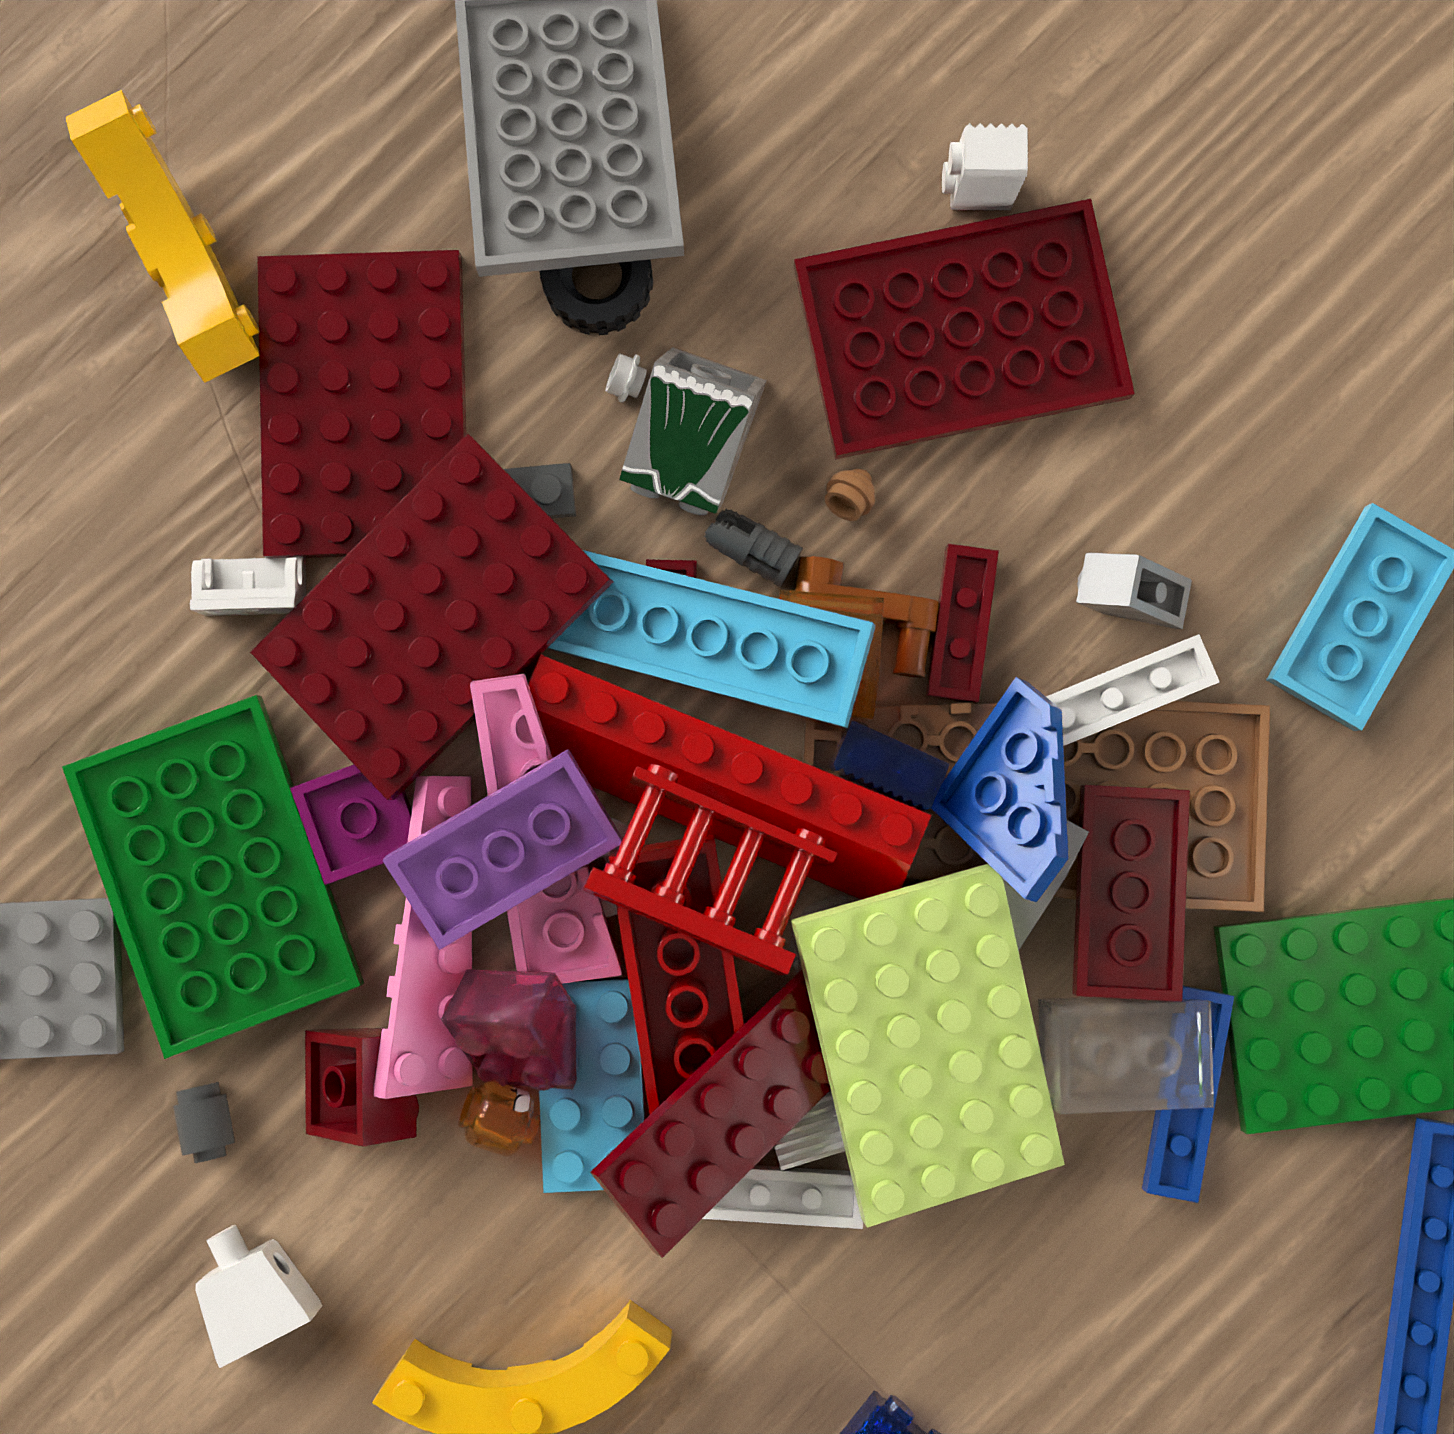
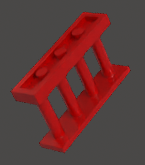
M649 764L647 770L637 766L630 783L644 789L613 863H606L603 871L593 867L583 891L780 976L788 975L796 954L783 949L787 940L782 938L812 862L825 867L834 863L837 852L825 848L827 839L814 832L797 828L796 833L793 834L677 783L679 775L664 767ZM664 798L692 809L694 812L663 885H656L654 892H650L633 884L636 875L632 872ZM715 819L742 831L743 835L713 906H706L704 914L683 906L687 897L682 895L712 822ZM763 841H766L793 854L762 929L756 928L754 935H750L734 928L736 918L732 915Z

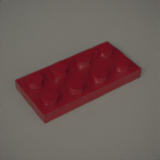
M1080 785L1079 827L1089 831L1078 852L1073 995L1182 1002L1190 790Z

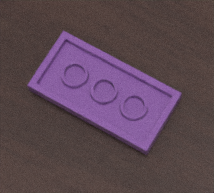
M568 749L385 856L383 862L440 950L618 847L623 837Z

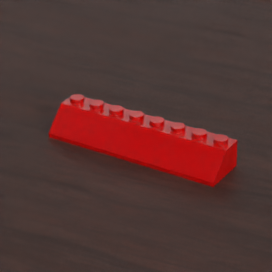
M540 655L528 685L552 757L554 758L569 749L592 787L638 805L644 789L631 784L630 780L637 766L647 770L649 764H655L679 775L677 783L793 834L796 833L797 828H802L827 839L825 848L837 852L834 863L823 867L812 862L807 877L861 900L902 888L932 815L549 657ZM664 798L658 814L688 826L694 810ZM714 819L707 835L714 834V838L737 847L743 832ZM763 841L757 856L787 868L793 853Z

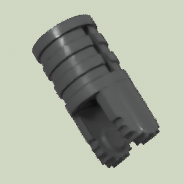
M727 508L725 511L722 510L715 518L716 522L712 523L705 531L704 537L709 546L718 549L719 552L735 560L739 565L746 566L753 573L760 574L762 578L774 582L776 586L781 588L799 558L803 547L791 543L785 537L782 538L773 530L770 531L765 528L764 525L756 523L742 514L739 515L737 511L734 512L732 509L728 510Z

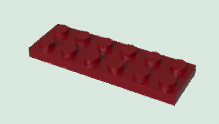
M803 970L799 971L590 1172L651 1250L661 1258L831 1090Z

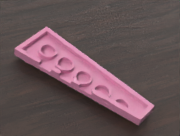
M525 674L477 680L470 683L488 796L553 758ZM588 864L507 910L520 990L622 975L621 961L600 898L583 891L591 872Z
M419 776L416 778L408 842L471 806V776ZM406 898L403 922L401 925L396 924L394 944L399 945L395 976H389L386 997H392L388 1029H382L374 1083V1097L384 1099L473 1086L472 931L439 950Z

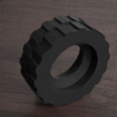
M651 259L619 262L622 270L621 283L613 294L603 299L587 298L577 291L572 281L574 267L539 271L540 280L552 311L556 316L559 315L565 325L570 328L575 327L580 330V333L588 335L590 332L608 335L610 331L617 330L619 332L625 329L626 325L631 321L635 322L641 316L640 312L643 307H647L650 301L649 292L653 290Z

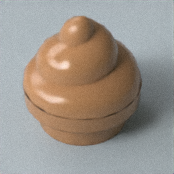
M843 470L835 473L827 483L825 503L832 513L844 520L856 521L860 516L868 514L874 506L875 488L872 484V477L867 470Z

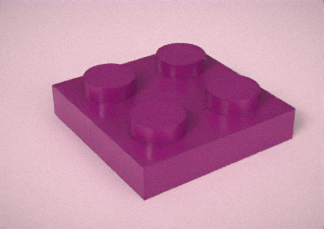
M354 764L290 788L325 885L384 864L383 859L386 855L408 842L412 809L405 790L395 800H386Z

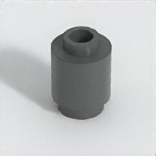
M219 1082L177 1091L178 1105L173 1106L182 1156L193 1154L194 1163L226 1156L225 1146L235 1143L227 1094H221Z

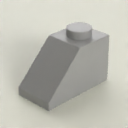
M1086 553L1083 570L1078 577L1076 603L1110 616L1174 629H1183L1192 580L1141 555Z

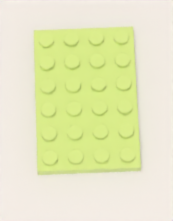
M989 864L791 920L861 1219L867 1228L1065 1165L1003 878Z

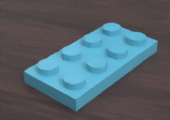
M1374 503L1365 506L1266 680L1349 729L1362 731L1454 569V549Z
M628 977L592 979L535 988L543 1193L604 1190L590 1172L645 1120L643 1069Z

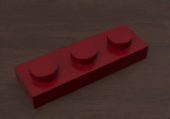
M949 543L945 548L938 600V618L936 633H934L926 697L969 703L979 702L999 550Z

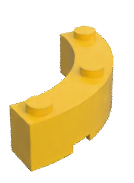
M120 90L67 116L66 122L71 141L106 197L109 199L118 195L122 202L119 204L121 211L129 223L126 226V231L147 272L154 282L157 281L159 286L163 287L168 299L163 301L162 304L171 323L177 344L203 382L206 383L260 356L252 337L260 332L246 305L239 306L210 246L217 242L216 236L202 213L194 215L168 166L152 141L151 136L157 134L143 106L138 104L132 107L123 91Z
M629 1300L618 1316L601 1332L584 1343L582 1348L555 1361L550 1359L529 1365L512 1366L506 1370H487L471 1367L472 1363L448 1357L414 1338L383 1383L372 1403L399 1420L435 1434H554L586 1422L609 1409L631 1393L656 1368L670 1350L672 1329Z

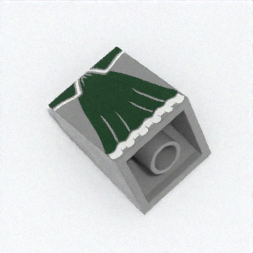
M672 347L654 362L619 480L631 484L630 489L639 495L648 498H659L661 494L678 500V506L687 512L707 515L709 511L716 514L724 502L767 380Z

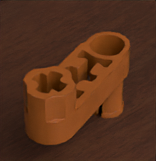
M799 557L793 603L865 621L895 625V628L899 629L900 632L893 674L914 678L926 677L925 667L931 633H936L939 601L905 594L841 586L844 571L843 562L825 557Z

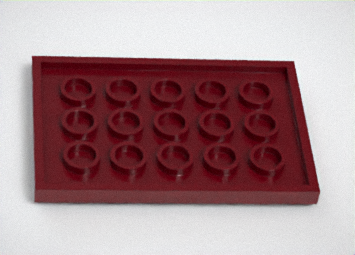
M1091 199L794 259L793 266L835 460L1128 400L1135 395Z
M459 250L257 256L258 319L260 331L259 374L263 557H345L466 436L462 255Z
M467 434L250 653L386 800H395L475 720L470 683L477 680L522 674L613 583V580L470 434Z

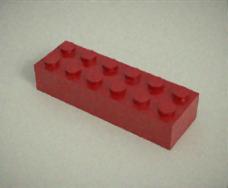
M714 834L707 835L682 895L687 897L683 906L704 914L706 906H713L722 885ZM682 839L644 845L632 872L636 875L633 884L650 892H654L656 885L662 886ZM618 849L611 850L609 855L610 864L613 863ZM616 905L649 1113L651 1114L744 1025L734 958L729 953Z

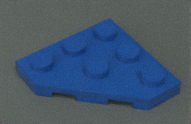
M1016 677L927 805L1024 899L1037 902L1068 860L1062 710L1029 682Z

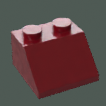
M388 1028L305 1030L306 1134L362 1147L417 1137L419 1102L416 1094L389 1099L374 1097L382 1029Z

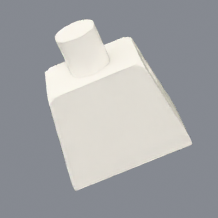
M236 1225L228 1227L206 1240L219 1267L208 1272L196 1283V1294L219 1368L310 1322L322 1308L317 1295L276 1240L271 1239L248 1251Z

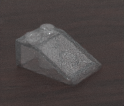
M1102 997L1038 999L1039 1047L1054 1111L1059 1114L1214 1107L1211 1001L1182 999V1002Z

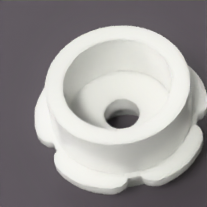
M619 353L612 367L605 391L618 396L619 402L623 403L628 395L636 398L642 388L647 369L638 366L640 363L639 355L635 354L634 358Z

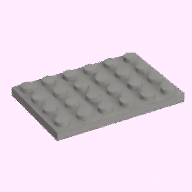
M455 0L475 266L478 276L684 256L657 0Z

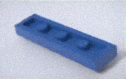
M1183 985L1182 1002H1174L1142 1189L1146 1193L1195 1203L1199 1202L1234 1000L1232 995Z

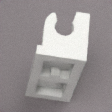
M292 556L289 558L195 560L192 563L191 571L192 600H190V610L205 616L288 614L306 596V558L303 556Z

